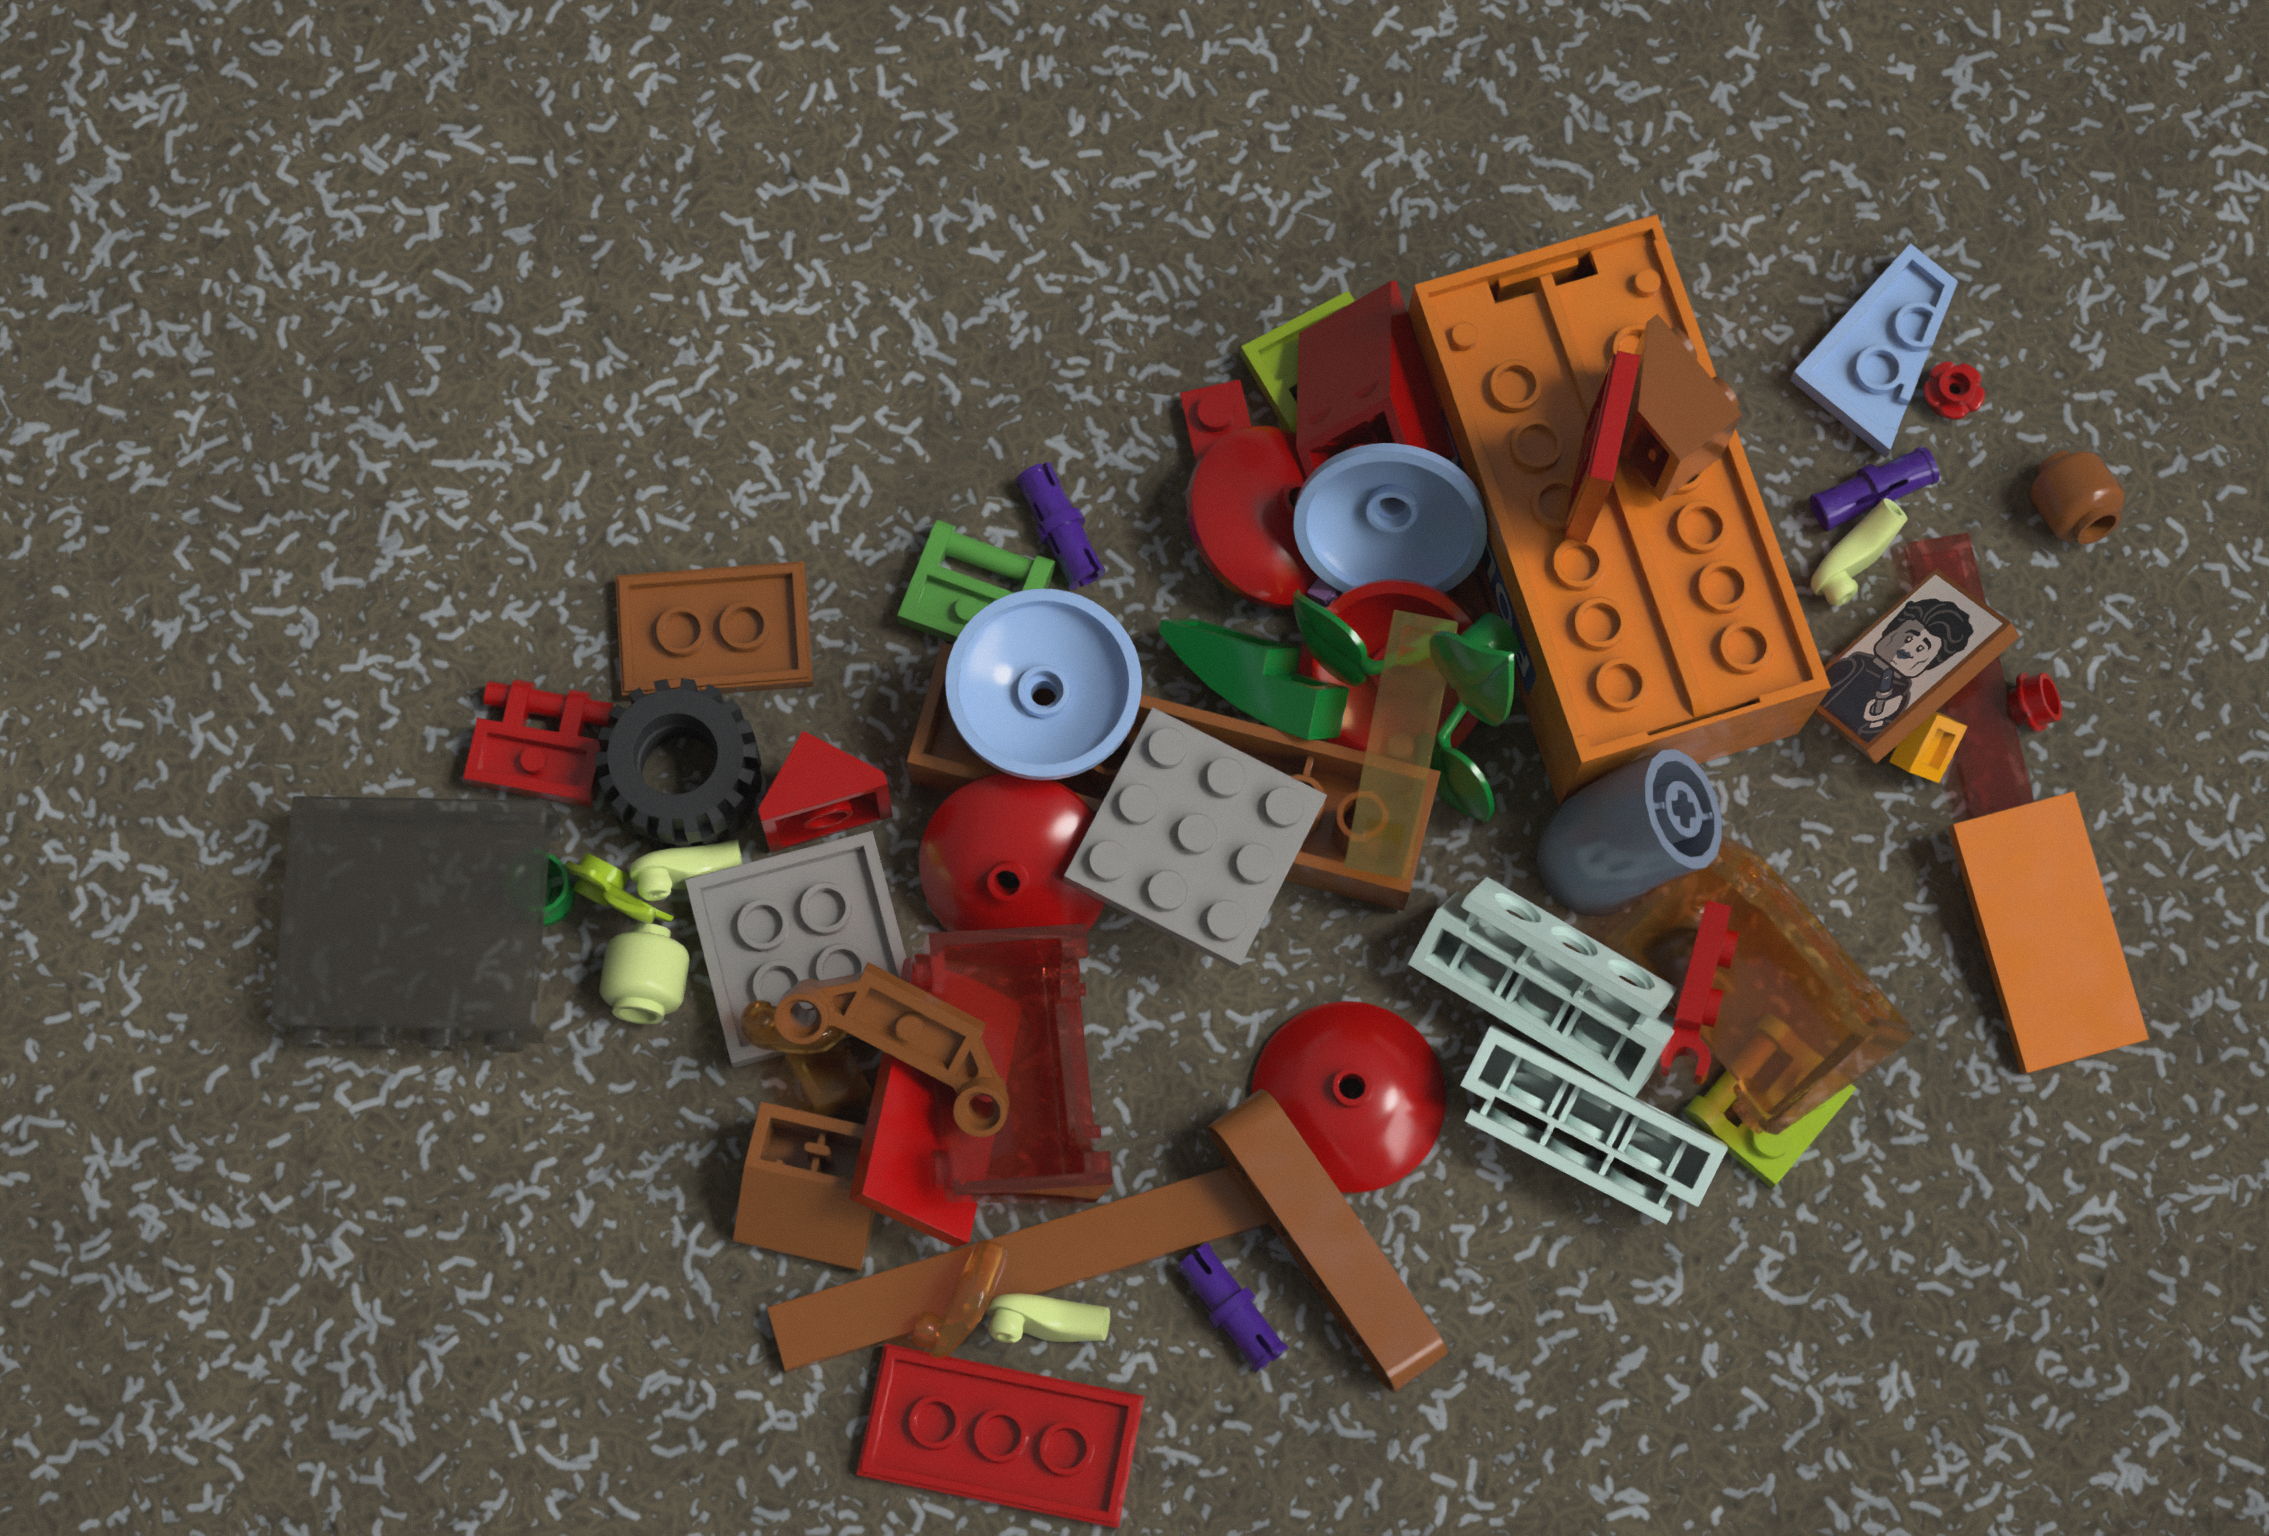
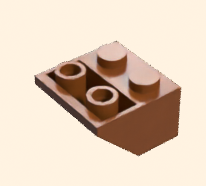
M1657 314L1647 321L1634 353L1641 357L1620 454L1657 499L1662 502L1721 458L1742 417V413L1738 410L1739 402L1730 386L1720 377L1715 376L1711 378L1696 360L1697 352L1688 336L1678 327L1673 326L1669 328Z
M761 1102L744 1164L733 1242L862 1272L877 1211L849 1199L866 1126Z

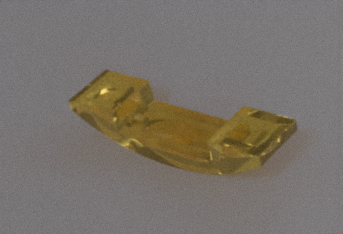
M1398 610L1393 611L1344 864L1346 868L1409 880L1440 710L1447 680L1437 670L1431 658L1429 641L1438 631H1448L1456 634L1458 622Z

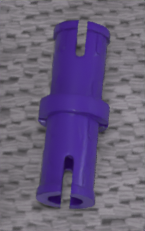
M1920 446L1915 448L1914 451L1879 467H1876L1874 464L1865 465L1857 470L1856 477L1820 493L1812 494L1809 497L1810 507L1821 528L1828 532L1840 524L1871 511L1884 498L1894 501L1927 485L1938 483L1939 470L1930 451L1926 447Z
M1045 462L1043 465L1039 463L1024 470L1017 476L1015 482L1020 488L1038 524L1035 532L1040 542L1048 544L1052 554H1054L1068 588L1075 590L1079 585L1084 587L1099 580L1105 574V568L1101 564L1096 552H1094L1082 527L1085 524V518L1079 508L1072 507L1060 485L1050 462Z
M1205 1243L1196 1249L1197 1254L1194 1256L1192 1254L1188 1255L1175 1269L1179 1274L1183 1275L1211 1312L1207 1318L1215 1329L1220 1327L1224 1329L1250 1363L1251 1369L1257 1374L1268 1366V1362L1271 1360L1275 1361L1289 1347L1280 1340L1252 1303L1256 1296L1250 1288L1241 1289L1212 1251L1211 1245Z

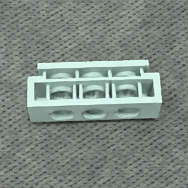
M1488 877L1467 896L1457 891L1436 910L1408 963L1411 967L1633 1098L1636 1097L1652 1076L1660 1062L1661 1053L1675 1032L1673 1030L1675 1018L1664 1013L1663 1010L1673 999L1678 988ZM1507 909L1517 913L1525 920H1522L1510 914L1509 912H1507ZM1563 942L1575 947L1581 953H1578L1566 947L1565 945H1563ZM1621 975V976H1623V977H1625V978L1631 980V981L1634 982L1637 986H1634V985H1632V984H1630V983L1624 981V980L1621 979L1619 976Z
M1492 1024L1460 1085L1486 1099L1482 1109L1472 1105L1465 1122L1666 1225L1673 1213L1671 1206L1665 1204L1670 1193L1699 1207L1728 1149L1723 1141L1636 1097L1633 1098L1605 1081ZM1495 1096L1547 1122L1548 1124L1544 1132L1528 1123L1525 1125L1508 1116V1113L1492 1106L1491 1104ZM1554 1127L1606 1152L1603 1161L1586 1153L1582 1154L1568 1147L1567 1143L1551 1136ZM1614 1157L1664 1182L1662 1191L1645 1183L1641 1184L1625 1176L1624 1172L1610 1166Z

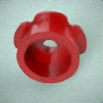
M1950 361L1942 362L1932 368L1929 373L1930 381L1924 384L1923 393L1927 404L1937 415L1951 420L1963 419L1969 412H1976L1985 399V390L1980 387L1982 380L1980 374L1975 368L1966 363H1961L1958 366ZM1957 385L1960 388V393H1951L1949 387Z
M2026 672L2019 673L2016 677L2017 687L2008 691V704L2011 714L2020 726L2027 724L2035 733L2042 732V730L2047 728V724L2059 721L2062 718V704L2058 690L2051 677L2045 672L2030 677Z

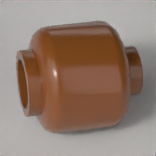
M2059 451L2041 463L2037 470L2039 476L2034 480L2030 490L2032 505L2055 537L2064 542H2079L2082 545L2091 544L2106 537L2118 526L2122 518L2120 512L2125 503L2124 490L2098 455L2091 451H2076L2073 453Z

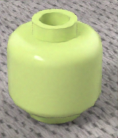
M638 923L632 926V932L616 935L607 944L599 992L603 1000L613 1007V1015L619 1019L638 1024H657L663 1021L664 1015L675 1012L681 1006L684 999L690 959L685 947L670 938L671 931L666 927L657 924Z

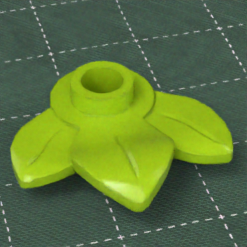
M587 852L584 853L579 864H575L570 860L566 862L567 872L578 878L572 890L606 908L610 904L618 911L646 924H652L654 918L664 922H672L674 916L662 912L624 891L630 875Z

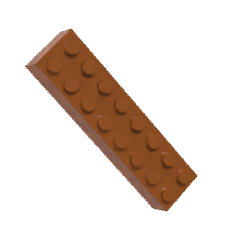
M941 643L907 759V768L910 783L953 793L956 789L975 778L1002 771L994 768L977 756L964 742L952 721L946 698L945 679L953 645ZM1042 688L1034 692L1032 699L1038 705L1047 706L1055 701L1056 695L1053 691ZM1141 694L1135 722L1122 744L1095 767L1071 777L1055 780L1081 797L1096 815L1152 707L1327 795L1285 881L1404 911L1411 891L1441 772L1321 740H1305L1278 729Z

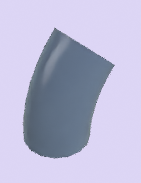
M1677 749L1661 750L1596 778L1554 811L1538 840L1536 864L1544 887L1559 904L1578 914L1605 917L1626 911L1640 900L1646 892L1665 882L1706 868L1717 857L1722 841V817L1716 793L1699 765L1690 756Z

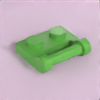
M937 520L929 535L898 612V623L955 643L966 624L977 613L994 601L1014 593L941 567L947 556L1025 583L1022 591L1048 589L1055 570L1056 561L1037 555L1035 560L956 533L955 525Z

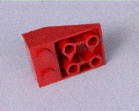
M1389 281L1299 332L1296 448L1306 478L1331 457L1346 450L1369 444L1395 443L1411 445L1436 453L1447 460L1456 456L1397 281Z

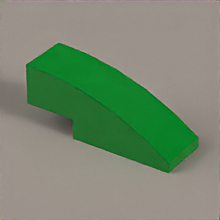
M1196 618L1162 619L1160 621L1159 633L1177 656L1207 686L1238 709L1273 728L1305 740L1340 737L1349 687L1296 673L1300 647Z

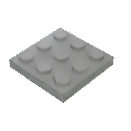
M1152 707L1067 869L1063 882L1238 971L1327 795Z
M873 831L685 879L733 1068L853 1037V1035L836 1026H829L818 1040L809 1044H795L786 1040L778 1032L774 1021L775 1010L783 994L794 987L799 981L804 979L820 981L862 973L868 962L900 978L906 954ZM798 1002L806 1010H815L807 1002Z

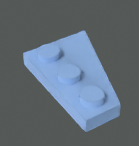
M1910 243L1796 368L1790 381L1886 458L1958 281Z

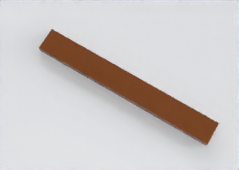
M1230 1166L775 1304L767 1307L784 1370L786 1373H790L987 1312L989 1301L998 1295L1022 1293L1041 1296L1201 1247L1205 1243H1214L1263 1228L1270 1224Z

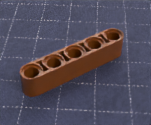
M1260 1088L1207 1126L1209 1135L1220 1154L1385 1388L1395 1394L1447 1356V1348L1431 1321L1285 1112L1266 1090Z

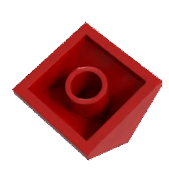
M802 731L758 808L770 853L893 817L888 783L883 771L805 731Z

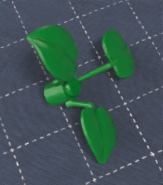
M1299 589L1292 594L1293 607L1299 631L1308 650L1325 671L1344 684L1358 687L1365 682V673L1370 676L1377 675L1431 654L1437 670L1449 682L1450 686L1456 690L1460 700L1438 730L1435 741L1424 734H1420L1413 739L1412 754L1414 762L1417 766L1441 772L1435 794L1443 802L1458 812L1487 824L1492 819L1491 816L1495 809L1489 783L1484 774L1466 755L1457 749L1451 748L1450 737L1467 710L1479 720L1492 726H1499L1507 719L1514 692V656L1520 651L1519 640L1512 628L1498 615L1486 612L1460 635L1452 629L1438 631L1427 643L1382 660H1373L1367 657V649L1364 642L1351 627L1335 614L1300 593Z

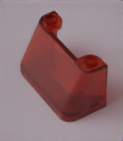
M1085 923L928 933L923 943L922 954H912V985L986 1023L981 1037L998 1075L1002 1077L1006 1084V1092L1009 1097V1110L1002 1128L993 1135L975 1137L964 1132L955 1121L953 1110L957 1094L954 1088L932 1077L939 1149L930 1151V1178L933 1190L943 1189L947 1202L1094 1203L1113 1185L1110 1151L1098 1152L1092 1149L1102 1138L1101 1126L1094 1125L1081 1007V1002L1086 997L1085 983H1080L1078 959H1087L1089 956ZM976 1095L981 1101H993L986 1095Z

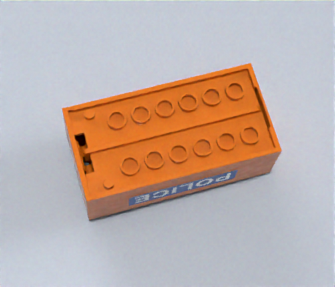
M1656 214L1415 284L1407 313L1456 455L1449 459V461L1459 467L1473 481L1483 498L1488 520L1487 539L1476 570L1491 613L1501 617L1512 628L1519 640L1520 651L1514 656V679L1558 805L1561 806L1580 789L1609 771L1661 750L1677 749L1690 756L1697 764H1701L1798 734L1831 686L1736 429L1720 459L1662 502L1657 499L1619 453L1613 484L1587 543L1564 538L1565 534L1562 533L1586 421L1612 355L1616 354L1617 350L1634 354L1647 321L1658 314L1669 328L1673 326L1678 327L1688 336L1697 352L1696 360L1711 378L1716 376L1658 215Z

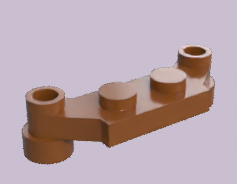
M870 962L866 964L862 973L820 981L815 979L801 980L781 997L775 1010L774 1021L778 1032L786 1040L795 1044H809L818 1040L824 1034L827 1027L836 1026L952 1086L957 1094L953 1110L954 1118L958 1126L967 1134L975 1137H987L998 1132L1004 1125L1009 1110V1097L1006 1092V1084L1002 1077L998 1075L981 1037L986 1026L985 1022ZM798 1002H807L815 1010H806ZM976 1095H986L993 1101H981Z

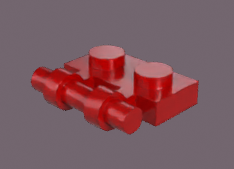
M514 679L511 685L488 681L484 693V705L505 709L502 722L477 718L463 776L466 785L592 808L599 777L595 767V753L601 752V747L597 739L582 737V733L586 724L610 728L612 722L609 713L613 710L614 703L591 699L590 692L570 689L568 695L535 689L534 682ZM530 714L561 719L559 732L526 727V723Z

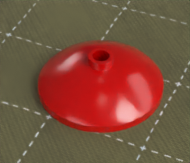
M1251 426L1225 435L1206 450L1198 460L1192 472L1187 490L1186 507L1189 529L1203 561L1227 588L1240 597L1261 606L1276 609H1293L1292 594L1299 589L1300 593L1311 599L1307 592L1319 577L1304 560L1294 535L1293 520L1295 508L1291 505L1289 496L1296 502L1299 492L1307 480L1296 448L1297 434L1278 427Z
M1380 579L1355 586L1342 593L1325 607V609L1335 614L1355 631L1366 646L1367 657L1373 660H1382L1427 643L1438 631L1452 629L1460 635L1474 623L1469 613L1452 597L1430 585L1407 579ZM1305 642L1301 650L1298 673L1349 687L1340 737L1326 739L1332 744L1415 765L1412 754L1413 739L1420 734H1424L1435 741L1438 730L1460 699L1456 690L1450 686L1449 682L1437 670L1431 654L1408 662L1409 670L1404 674L1397 675L1390 670L1373 676L1365 673V682L1358 687H1352L1337 680L1325 671L1314 659ZM1468 710L1451 734V748H1456L1470 734L1479 720Z
M996 772L965 783L951 793L937 808L927 825L921 842L919 853L920 881L923 893L932 912L941 925L961 943L979 953L994 958L1013 961L1035 960L1056 954L1068 948L1088 932L1098 919L1105 905L1104 902L1063 882L1064 875L1096 816L1095 813L1075 792L1055 780H1031L1016 777L1005 772ZM1001 871L1015 873L1020 885L1015 888L1003 886L998 879V873Z
M1340 1001L1318 1005L1287 1021L1277 1030L1263 1049L1256 1065L1251 1088V1095L1261 1088L1266 1090L1276 1100L1341 1194H1362L1377 1191L1409 1175L1421 1164L1434 1146L1443 1124L1446 1108V1090L1443 1073L1435 1053L1425 1038L1415 1027L1397 1014L1373 1004L1355 1001ZM1351 1078L1359 1081L1364 1091L1362 1096L1357 1099L1344 1097L1339 1089V1084L1343 1080Z

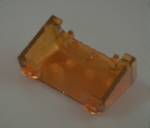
M1722 836L1717 857L1706 868L1661 884L1604 939L1616 953L1678 988L1673 999L1670 1001L1677 1009L1706 900L1732 906L1728 929L1740 932L1731 969L1718 967L1713 988L1724 990L1716 1026L1711 1028L1703 1025L1700 1038L1737 1081L1733 1086V1091L1738 1101L1733 1104V1109L1740 1119L1757 1134H1761L1763 1131L1774 1135L1781 1134L1891 1057L1915 1036V1032L1909 1022L1775 868L1755 850ZM1623 977L1628 983H1630V984H1632V985H1634V986H1637V985H1636L1634 982H1632L1631 980H1629V979Z

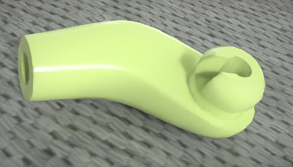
M1884 498L1831 549L1811 579V588L1815 595L1820 596L1824 594L1826 600L1832 606H1841L1855 596L1858 585L1852 577L1879 559L1908 519L1895 502Z
M738 839L700 846L670 848L648 853L632 863L630 878L638 883L637 891L642 898L649 901L664 899L671 893V889H687L685 879L742 865Z
M1022 1293L998 1295L992 1298L987 1306V1313L992 1317L988 1323L990 1335L994 1339L1006 1343L1019 1341L1022 1338L1023 1332L1054 1342L1105 1341L1109 1330L1110 1310L1104 1306Z

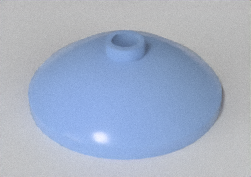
M1379 443L1355 447L1341 452L1322 463L1303 484L1296 501L1293 520L1295 540L1306 563L1321 579L1343 593L1355 586L1380 579L1417 581L1445 593L1461 583L1477 566L1485 549L1488 529L1487 513L1483 498L1473 481L1459 467L1431 451L1411 445Z
M1030 589L1016 592L994 601L983 608L966 624L954 643L949 656L945 679L946 698L952 721L958 733L969 748L983 761L1002 772L1016 777L1031 780H1057L1083 773L1095 767L1122 744L1130 732L1139 710L1142 690L1141 667L1136 649L1129 635L1115 617L1103 607L1081 595L1068 591ZM1046 688L1054 692L1056 699L1050 705L1041 706L1033 701L1032 695L1034 692Z

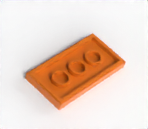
M2075 791L1948 826L2021 1074L2149 1040Z

